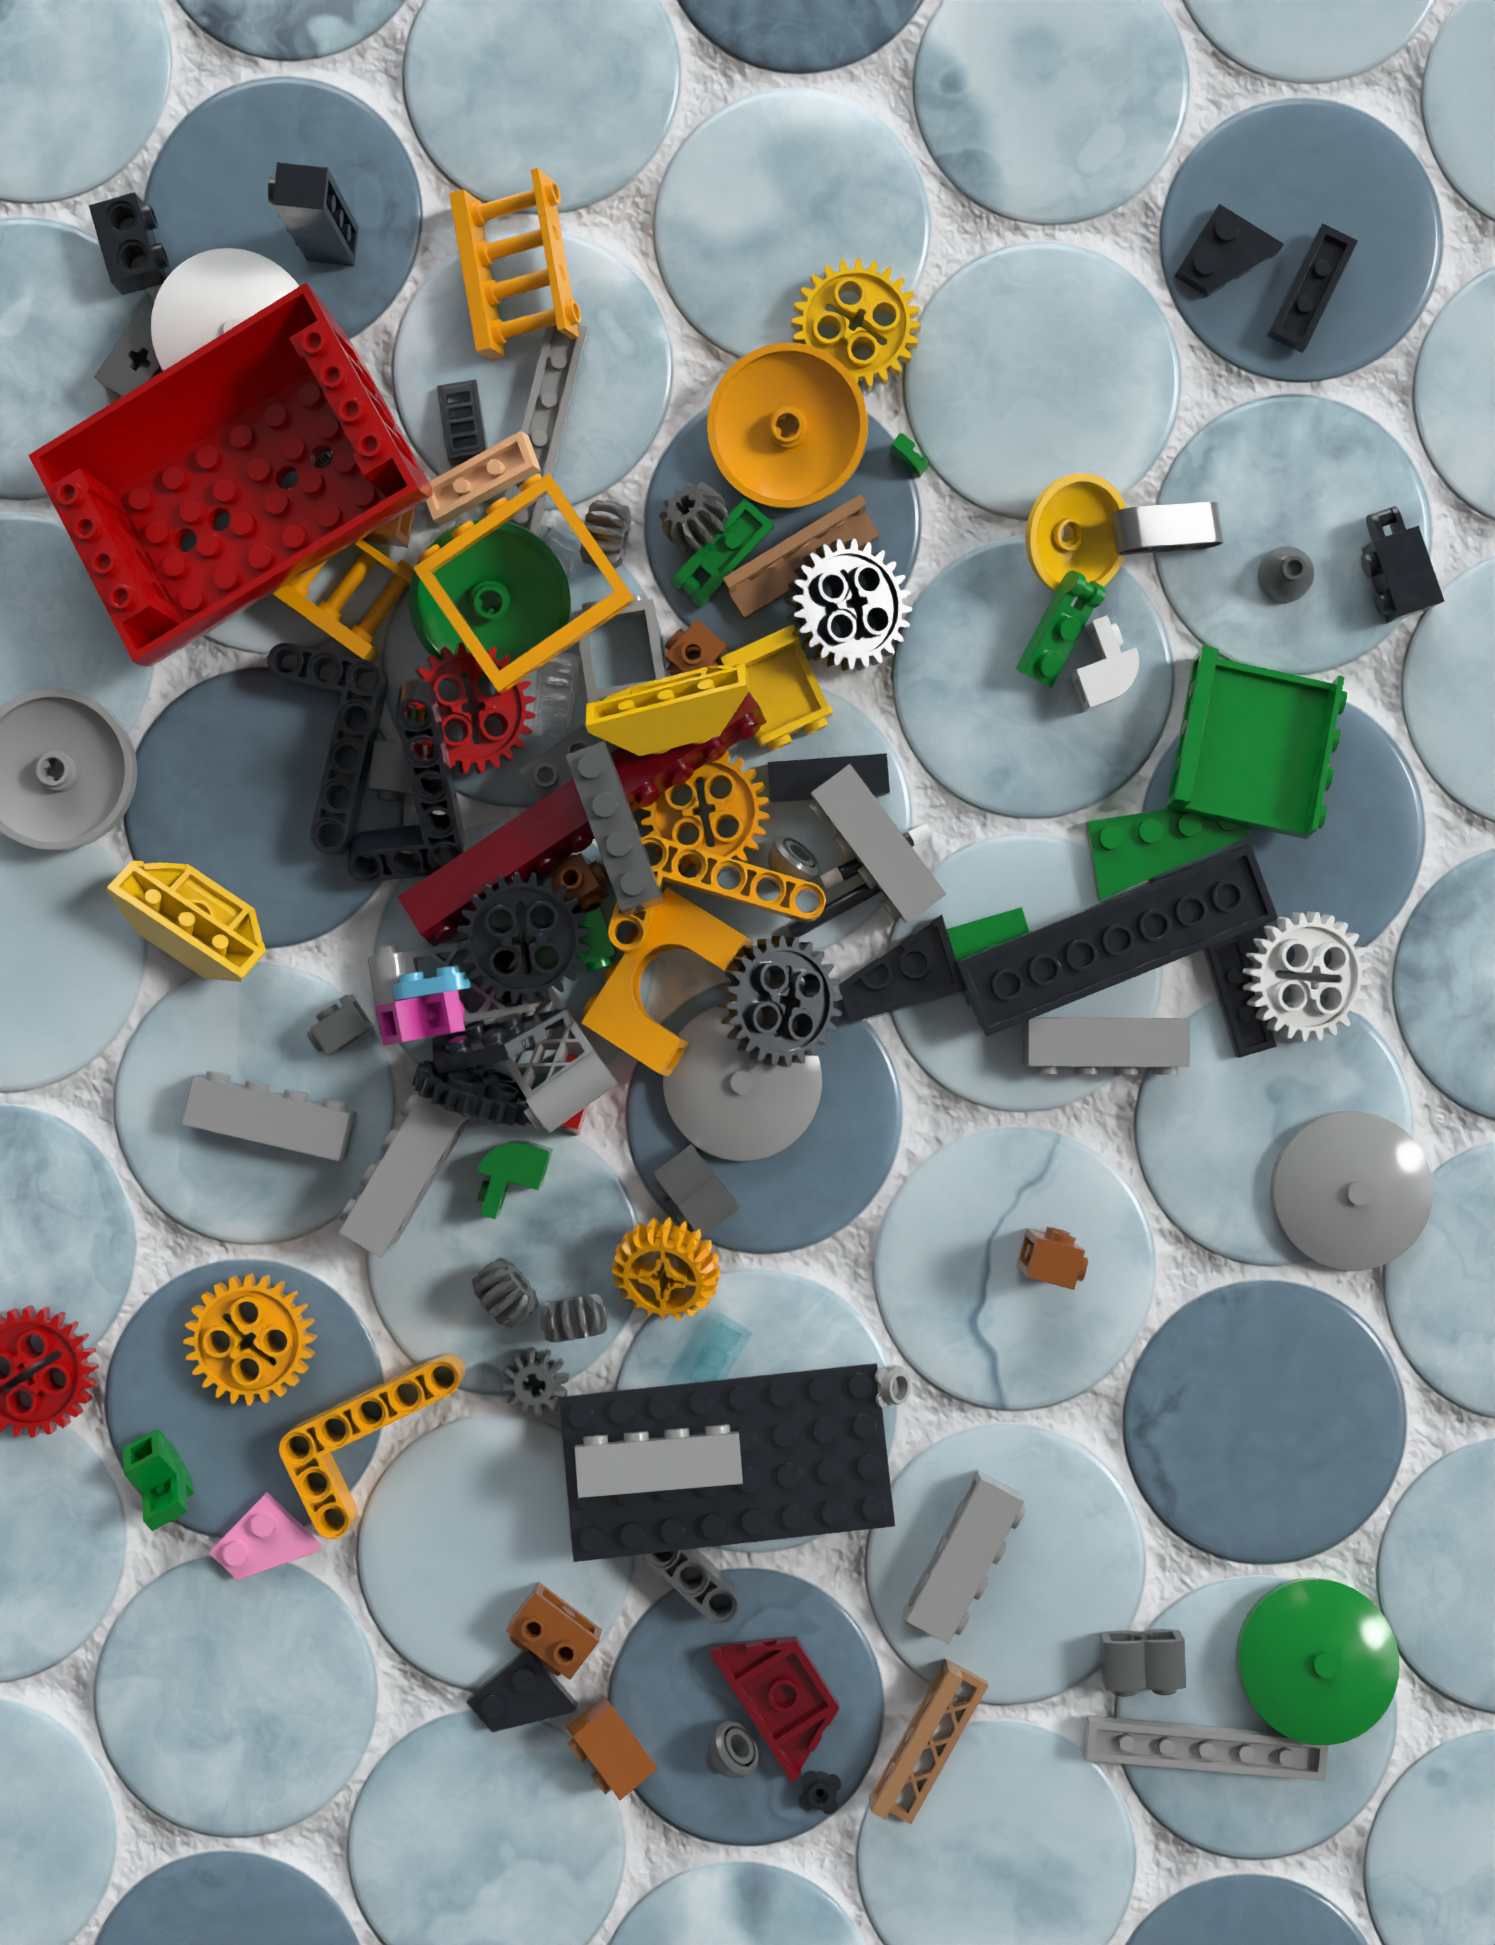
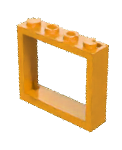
M550 473L543 478L540 474H536L527 479L519 486V489L522 491L520 494L509 501L506 497H503L491 504L485 510L488 516L475 525L472 521H468L458 527L451 534L454 538L442 548L438 544L431 546L418 556L420 563L413 567L494 687L502 694L636 602ZM549 494L614 592L512 663L499 670L433 573L537 500Z

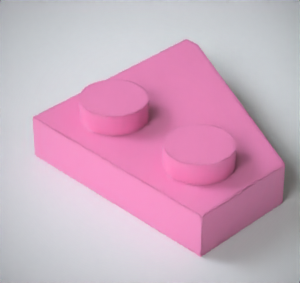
M266 1492L216 1544L209 1554L236 1580H240L313 1554L322 1544L274 1497Z

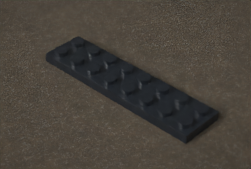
M1249 844L956 960L954 964L983 1037H987L1275 921L1278 915L1253 848Z

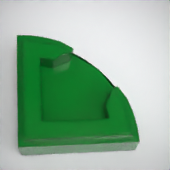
M899 433L891 444L889 454L921 477L929 467L927 457L913 450L915 443L903 433Z

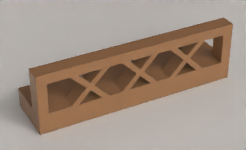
M861 494L723 577V587L743 620L793 591L788 587V583L794 580H801L795 574L794 569L801 565L806 566L803 558L812 552L816 554V548L824 544L829 547L831 542L841 539L843 545L851 539H856L859 548L861 545L867 542L872 543L879 538L880 534L865 511L867 503Z
M945 1658L869 1796L872 1813L886 1819L890 1812L912 1824L988 1687L986 1680ZM963 1680L975 1687L969 1699L952 1704L951 1700ZM962 1710L959 1717L956 1719L955 1711ZM950 1713L954 1724L950 1733L933 1738L932 1735L943 1715ZM942 1745L939 1753L937 1754L935 1746ZM931 1748L934 1756V1762L931 1767L914 1773L913 1769L923 1751ZM924 1779L918 1789L916 1781ZM912 1783L915 1796L907 1809L895 1801L904 1785Z

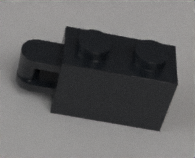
M1396 506L1367 515L1366 524L1372 542L1362 548L1361 565L1365 575L1368 578H1372L1376 590L1374 603L1378 613L1381 616H1385L1387 624L1429 610L1445 602L1419 525L1406 529L1402 515ZM1390 525L1392 535L1385 537L1382 527Z

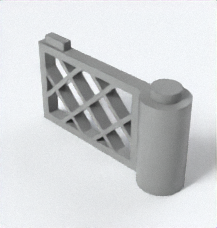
M510 925L501 926V927H495V928H497V929H506V928H508ZM519 931L518 936L512 937V939L520 941L523 970L525 973H529L522 931ZM457 942L399 952L398 945L374 948L375 956L368 957L367 959L375 1007L396 1002L392 985L400 983L399 975L419 972L418 957L431 956L442 965L441 968L454 966L452 963L460 951L465 949L457 948ZM451 952L447 959L439 955L442 953ZM515 954L514 960L507 969L516 965L518 960ZM495 962V964H496L498 967H500V968H502V969H505V968L502 967L500 964H498L497 962ZM475 978L471 979L472 988L487 999L476 1013H471L464 1008L465 1017L463 1021L465 1023L506 1016L512 1013L535 1011L534 1001L533 1004H529L526 995L521 994L523 1005L509 1007L500 999L495 998L496 986L491 993L488 990L483 991L481 990V985L474 981ZM468 989L458 991L459 1000L462 999ZM492 1003L500 1008L488 1010Z
M549 987V1000L535 1003V1011L519 1014L520 1017L538 1014V1011L550 1002H552L550 1011L566 1007L554 989ZM574 1019V1022L566 1027L562 1039H551L554 1029L546 1030L548 1038L527 1048L525 1051H533L529 1063H518L522 1053L509 1060H504V1063L526 1097L529 1108L524 1113L538 1131L545 1127L551 1133L618 1084ZM583 1049L585 1051L572 1062H565L569 1050ZM546 1050H557L553 1063H541ZM548 1074L546 1081L532 1090L531 1087L536 1075Z

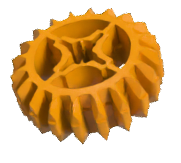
M655 1217L648 1222L647 1226L639 1222L633 1231L628 1230L624 1234L621 1243L617 1245L614 1252L615 1258L612 1263V1273L615 1274L614 1286L622 1288L621 1299H632V1310L639 1307L646 1309L647 1318L653 1313L659 1314L662 1322L668 1318V1315H672L678 1322L684 1317L685 1313L693 1317L699 1308L705 1309L718 1287L717 1282L719 1281L721 1271L720 1266L717 1265L719 1261L718 1253L711 1251V1240L701 1241L700 1229L694 1232L688 1231L686 1221L679 1227L673 1225L670 1217L664 1221L663 1225Z

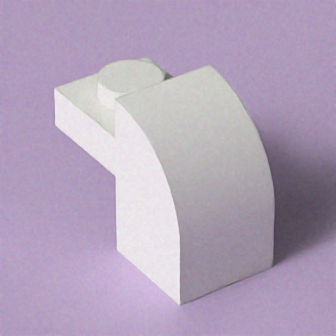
M1108 615L1093 620L1086 627L1098 662L1079 668L1070 675L1084 712L1110 703L1122 695L1134 682L1139 669L1137 647L1121 653L1120 646H1123V638L1120 629L1116 623H1110Z

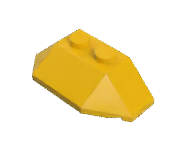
M745 663L733 666H708L630 686L608 695L602 701L595 700L586 704L587 731L638 756L651 753L662 754L671 748L691 743H705L711 738L721 735L749 692Z
M132 860L106 889L108 895L137 934L203 978L241 982L265 955L266 949L262 941L255 909L189 864L162 862L144 864V861Z

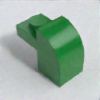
M512 1140L500 1144L491 1150L482 1159L477 1168V1172L491 1176L490 1181L483 1180L477 1197V1203L483 1204L480 1215L496 1219L500 1215L510 1182L539 1190L542 1187L553 1148L526 1140Z
M157 1428L124 1446V1475L142 1493L143 1522L148 1528L154 1531L187 1513V1497L194 1494L193 1483L178 1451L164 1434Z

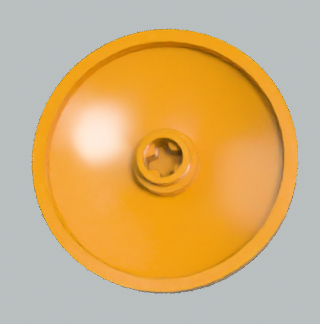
M776 343L750 352L738 360L726 372L716 387L710 403L707 432L713 458L723 476L735 489L762 505L780 509H794L821 502L832 496L848 482L864 455L869 423L868 412L861 389L852 374L841 362L827 352L810 345Z

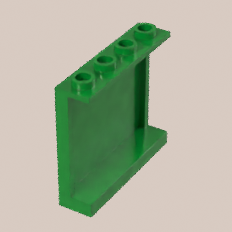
M1202 646L1193 658L1165 808L1307 839L1323 827L1327 815V806L1322 805L1324 792L1329 790L1334 775V768L1330 767L1329 763L1331 752L1334 753L1340 741L1341 731L1336 729L1338 715L1343 713L1347 701V692L1342 691L1345 677L1338 676L1332 683L1220 659L1217 658L1219 649Z

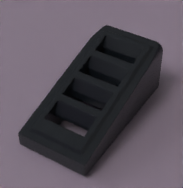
M473 379L438 385L437 391L447 458L451 466L459 465L488 449L477 380ZM470 392L471 399L448 402V395ZM472 408L473 414L451 417L450 411ZM474 422L475 428L453 431V426ZM472 437L477 439V443L456 446L455 440Z

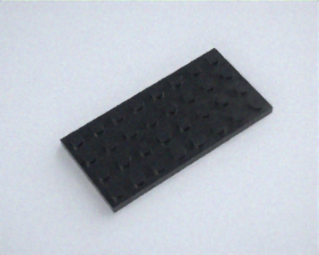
M877 1363L559 1397L573 1562L894 1527L895 1518L883 1411L876 1404V1396L878 1394L875 1374L878 1370ZM713 1425H730V1432L738 1431L743 1484L578 1498L575 1446L583 1444V1437L608 1435V1442L624 1441V1433L648 1431L649 1439L665 1437V1430L689 1428V1435L706 1434L705 1427Z

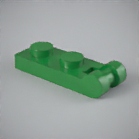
M746 498L729 515L730 519L723 524L725 533L717 534L713 538L714 545L708 542L704 544L700 552L696 551L670 582L679 591L685 590L692 597L691 602L700 610L723 585V577L738 569L774 529L775 524ZM700 568L711 577L704 585L694 578V575Z
M1075 570L1067 572L1061 580L1015 669L1052 688L1093 609L1104 601L1106 596L1105 587L1095 581L1087 582L1086 577ZM1078 596L1074 606L1072 607L1071 603L1074 597Z

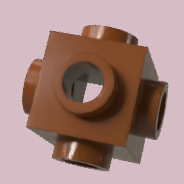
M696 619L686 632L680 628L666 643L665 647L669 651L665 654V658L670 664L666 670L673 676L708 666L721 665L719 663L720 657L728 652L727 645ZM694 652L700 654V657L696 660L687 658L689 654Z
M582 853L569 855L559 862L558 867L554 871L541 877L542 882L548 876L552 877L551 889L554 891L560 886L566 885L567 890L563 897L565 900L572 897L578 898L579 902L572 909L573 912L585 911L587 913L596 910L602 905V900L611 895L605 885L609 877L601 863L597 859L592 862Z

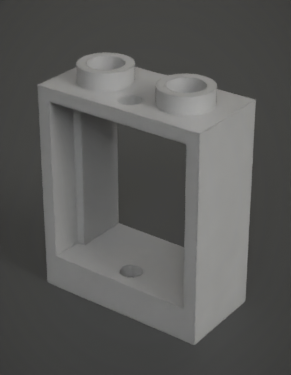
M643 594L633 595L636 602L610 620L646 615L656 680L665 678L666 672L654 600H646ZM600 601L582 604V610L574 611V617L577 618ZM589 634L578 641L588 703L595 700L602 701L610 694L630 686L649 682L644 681L597 689Z

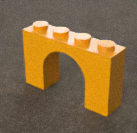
M666 887L662 893L665 902L656 906L645 944L637 952L625 953L620 961L616 960L611 964L605 974L606 984L599 995L594 994L586 1003L583 1010L585 1017L581 1023L655 1072L669 1077L690 1043L656 1022L646 1012L640 996V983L645 969L660 954L670 950L683 949L699 954L724 971H736L737 967L733 962V957H745L744 947L752 946L754 942ZM638 927L631 932L626 944H631L637 940L639 936Z

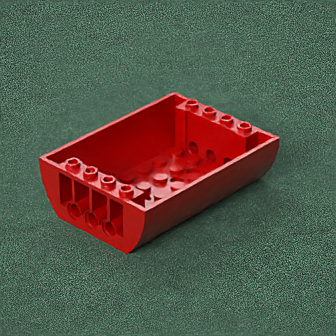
M307 282L28 455L132 661L145 667L154 666L426 501L433 494L429 481L361 356L333 315ZM324 451H332L331 463L325 468H316L318 455ZM292 471L298 472L299 476L296 485L290 489H283L282 480L284 476ZM222 513H229L231 517L229 525L224 530L216 531L214 527L216 518ZM195 533L197 538L195 546L187 552H182L181 542L183 538L188 534Z

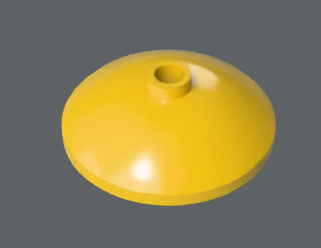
M1073 473L1062 476L1042 491L1031 509L1025 536L1028 560L1037 578L1054 592H1056L1065 574L1071 570L1083 574L1087 582L1095 581L1105 586L1116 575L1126 555L1116 554L1111 513L1126 508V505L1120 493L1107 480L1088 473ZM1062 529H1064L1063 538H1061Z

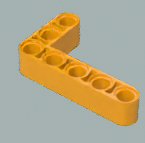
M648 835L642 837L645 848L654 846L663 852L661 861L657 865L652 866L660 890H662L663 883L666 881L807 923L819 918L825 908V894L814 883L657 836ZM695 858L701 863L702 869L696 877L686 878L680 874L679 865L684 859ZM727 869L736 871L741 878L739 885L731 890L722 888L717 881L719 874ZM772 881L776 883L780 893L775 900L764 901L759 898L756 889L761 882ZM808 892L815 895L818 900V907L815 911L804 913L796 907L795 899L801 893ZM616 901L609 924L608 935L617 950L623 953H633L643 947L656 906L625 916L620 909L618 901ZM626 923H632L639 929L637 940L631 944H622L617 940L619 927Z
M447 1353L439 1355L298 1423L283 1436L279 1444L280 1457L316 1531L326 1539L340 1538L348 1531L357 1516L356 1503L331 1452L452 1394L465 1376L464 1363L459 1357ZM439 1366L450 1368L454 1373V1382L449 1384L440 1382L435 1374L436 1368ZM405 1383L413 1385L418 1391V1399L414 1401L404 1399L400 1394V1385ZM374 1401L378 1403L382 1410V1417L372 1418L368 1416L364 1410V1402ZM334 1418L342 1421L346 1428L345 1435L340 1436L332 1433L328 1426L329 1419ZM302 1436L305 1438L310 1446L309 1452L303 1453L296 1450L292 1442L293 1437ZM318 1472L324 1475L327 1487H315L310 1481V1473ZM334 1508L341 1511L344 1515V1523L335 1524L331 1522L327 1515V1509Z

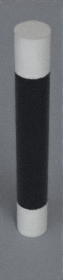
M926 823L903 834L911 847L933 837ZM854 858L819 877L827 890L859 874L857 869L862 865Z

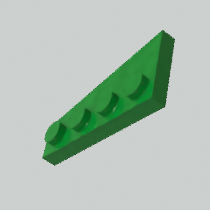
M1171 809L1085 822L1098 900H1102L1251 836L1250 827Z

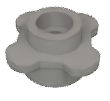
M898 1365L892 1366L891 1370H886L885 1368L877 1370L875 1374L878 1390L876 1396L877 1406L886 1408L890 1403L894 1405L904 1403L910 1394L911 1388L908 1375Z

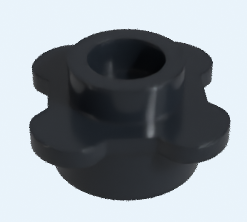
M810 1770L804 1773L802 1777L804 1791L799 1797L800 1807L805 1811L814 1808L823 1810L825 1814L834 1813L838 1808V1803L835 1799L837 1790L841 1788L840 1778L835 1774L829 1775L822 1771L815 1772ZM822 1789L824 1793L819 1796L816 1794V1791Z

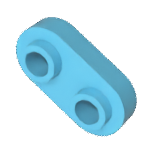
M456 965L436 969L437 977L424 979L423 972L399 975L400 983L392 985L394 1000H404L472 988V982L469 977L470 972L462 973L461 966Z

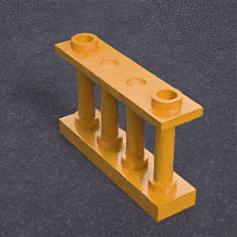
M539 168L530 170L533 190L484 204L464 189L449 193L475 349L477 353L491 361L506 357L504 343H507V338L557 325L558 331L571 340L579 338L577 324L581 323V313L576 300L572 297L557 205L561 203V196L555 180L550 179ZM537 206L540 229L492 243L486 240L484 225L487 224V220ZM541 246L544 247L547 269L497 283L493 280L490 265L494 263V259ZM550 286L554 309L506 322L499 319L497 304H500L502 298Z
M361 539L353 544V546L362 551V554L327 602L322 600L319 606H316L306 598L310 593L307 588L327 561L272 594L358 657L373 662L379 651L370 645L374 640L372 634L406 587L410 586L414 569L413 566L402 559L397 565ZM375 562H377L395 576L359 626L354 624L350 630L338 621L342 616L339 612Z

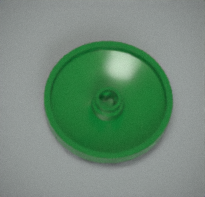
M482 519L472 520V522H473L474 525H475L476 523H478V522L481 521ZM507 521L433 573L485 650L488 651L491 647H496L495 659L498 661L509 655L511 656L509 664L569 622L571 596L567 576L562 564L544 540L518 524ZM464 523L443 532L425 550L436 544L440 548L454 539L451 535L452 532ZM414 570L409 588V611L413 628L422 646L429 655L432 654L440 661H442L440 649L445 646L455 655L456 645L463 642L467 653H470L464 641ZM462 673L463 678L469 679L467 673ZM481 675L478 679L480 682H491L486 675Z
M1307 1577L1287 1581L1276 1586L1263 1595L1251 1608L1242 1624L1237 1641V1673L1247 1700L1267 1724L1295 1741L1311 1745H1335L1350 1741L1372 1728L1382 1718L1393 1700L1398 1684L1400 1666L1398 1647L1392 1629L1384 1615L1371 1600L1357 1590L1340 1582L1325 1578Z

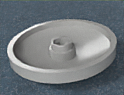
M62 689L32 691L20 695L0 708V831L9 838L29 847L63 851L91 844L112 830L126 813L132 801L137 783L135 750L128 732L118 718L99 702L82 694Z
M715 1006L692 1019L678 1034L679 1037L690 1044L670 1076L663 1075V1092L668 1111L681 1133L695 1146L713 1156L733 1161H751L772 1156L795 1142L807 1129L817 1111L822 1091V1072L818 1055L807 1056L805 1054V1063L792 1062L790 1067L778 1066V1064L776 1066L763 1065V1060L752 1061L749 1059L750 1051L739 1052L737 1050L741 1039L733 1040L727 1037L734 1027L733 1025L722 1024L721 1020L729 1015V1009ZM761 1009L757 1013V1023L759 1026L763 1021ZM793 1020L792 1029L795 1033L798 1024Z
M1339 1111L1325 1114L1309 1121L1287 1140L1278 1154L1273 1167L1270 1198L1274 1216L1281 1231L1298 1251L1330 1268L1346 1271H1363L1383 1266L1395 1260L1415 1243L1430 1215L1433 1201V1182L1424 1153L1404 1129L1378 1115L1359 1111Z

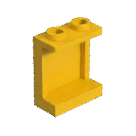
M794 624L720 657L721 665L733 666L745 663L748 690L760 706L767 722L761 726L754 737L760 749L768 746L771 752L793 742L790 736L805 729L806 734L810 735L827 727L829 724L826 719L833 715V710L827 704L806 655L801 648L800 637L793 636L792 634L795 630Z

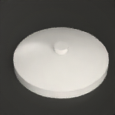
M233 248L214 249L187 259L166 278L158 291L152 310L151 339L162 371L166 370L298 288L299 285L278 264L260 254L247 250Z

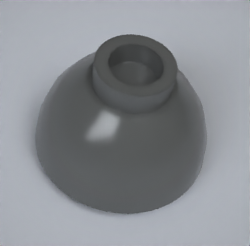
M1291 546L1279 547L1270 551L1262 559L1258 568L1260 587L1267 596L1279 602H1292L1300 599L1310 589L1314 580V567L1309 556L1302 550Z
M778 836L775 838L768 854V864L771 871L808 882L819 874L820 870L817 859L803 844L788 836ZM770 881L775 887L779 888L776 883Z
M724 1721L714 1730L710 1737L705 1761L708 1768L715 1774L720 1773L730 1778H742L756 1770L759 1761L758 1747L753 1735L746 1727L736 1721Z

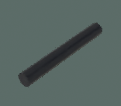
M864 883L826 904L821 916L815 921L808 923L795 921L787 927L793 937H801L881 893L877 885L870 889Z

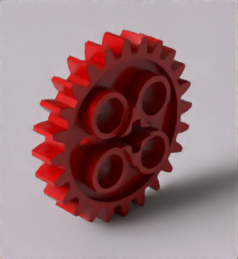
M463 642L456 645L455 655L445 646L440 649L442 661L431 654L426 658L430 670L419 666L415 672L423 681L428 682L434 688L443 731L448 721L459 723L463 729V736L459 742L450 741L444 733L451 768L456 762H459L460 773L466 774L470 765L473 764L477 774H481L485 771V761H487L494 770L500 768L498 756L500 755L507 761L513 760L514 756L510 747L519 750L524 749L525 745L518 736L530 735L533 732L528 726L524 725L525 720L536 718L535 713L526 710V705L536 701L535 697L524 696L523 690L528 688L531 682H519L503 694L495 689L494 695L485 696L479 691L477 685L479 677L486 675V673L472 653H467ZM493 646L487 651L499 670L509 664L511 658L509 655L499 661L495 659L496 647ZM462 673L468 674L469 701L471 705H478L479 712L472 715L474 728L479 738L478 744L472 742L471 715L468 712L462 711V705L468 703V695L462 681ZM441 681H449L455 686L456 697L453 702L442 700L439 696L438 685ZM418 702L408 703L409 706H413L416 709L425 707ZM488 715H494L501 721L502 731L497 737L489 735L485 730L484 721ZM424 739L420 744L428 745L431 742Z
M33 1305L23 1308L22 1316L17 1308L7 1312V1319L0 1315V1357L6 1358L11 1366L9 1374H5L0 1370V1432L13 1425L14 1437L24 1433L26 1428L30 1438L39 1435L42 1428L47 1435H50L57 1430V1424L62 1428L71 1423L70 1415L78 1417L84 1412L79 1403L86 1404L92 1400V1395L85 1389L93 1388L98 1384V1381L89 1377L88 1373L98 1369L99 1364L88 1362L87 1357L95 1353L96 1348L84 1349L82 1344L90 1335L86 1333L76 1336L74 1332L78 1327V1321L67 1326L64 1325L65 1312L62 1311L51 1319L50 1307L46 1306L40 1309L36 1316ZM32 1335H37L43 1340V1353L37 1352L32 1347ZM55 1351L61 1352L59 1359L39 1370L32 1377L21 1382L10 1391H3V1385L30 1369L31 1366L44 1360ZM54 1368L60 1369L65 1373V1386H61L54 1381ZM21 1390L31 1395L33 1400L31 1408L21 1403Z

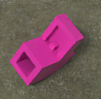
M458 990L376 1006L383 1046L465 1030L463 1021L465 1010L462 1002L459 1000Z

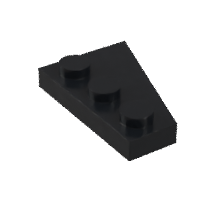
M942 915L838 985L840 995H843L842 1002L849 1025L965 991L954 964L956 959Z

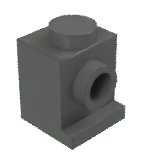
M345 995L339 1000L343 1005L340 1009L337 1004H334L316 1016L319 1023L310 1028L307 1036L319 1052L324 1050L327 1055L336 1054L375 1028L354 995Z

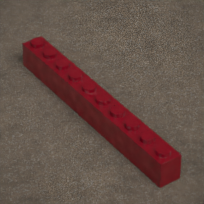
M750 692L747 693L721 735L711 738L705 743H691L671 748L662 754L651 753L638 756L621 747L611 753L632 813L641 807L644 808L652 805L658 800L661 793L673 785H680L686 782L698 768L707 762L717 761L726 753L728 748L740 740L753 737L760 730L761 726L767 723L760 706ZM574 779L397 897L420 935L433 947L453 939L458 934V924L470 923V920L462 914L463 908L476 909L470 898L472 894L482 898L486 896L483 889L485 882L496 889L499 887L498 875H502L508 884L513 883L515 871H519L522 882H528L532 871L536 872L537 877L547 875L558 867L559 862L572 853L581 852L591 845L595 837Z

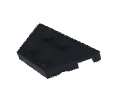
M569 1007L525 1017H520L519 1013H512L499 1018L496 1023L485 1025L484 1021L472 1022L465 1026L464 1031L434 1036L432 1038L433 1061L438 1074L509 1060L524 1052L527 1048L548 1038L546 1030L567 1027L574 1021Z

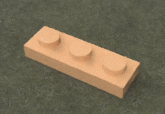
M519 431L429 481L433 494L426 502L432 520L439 525H443L541 471L529 436Z

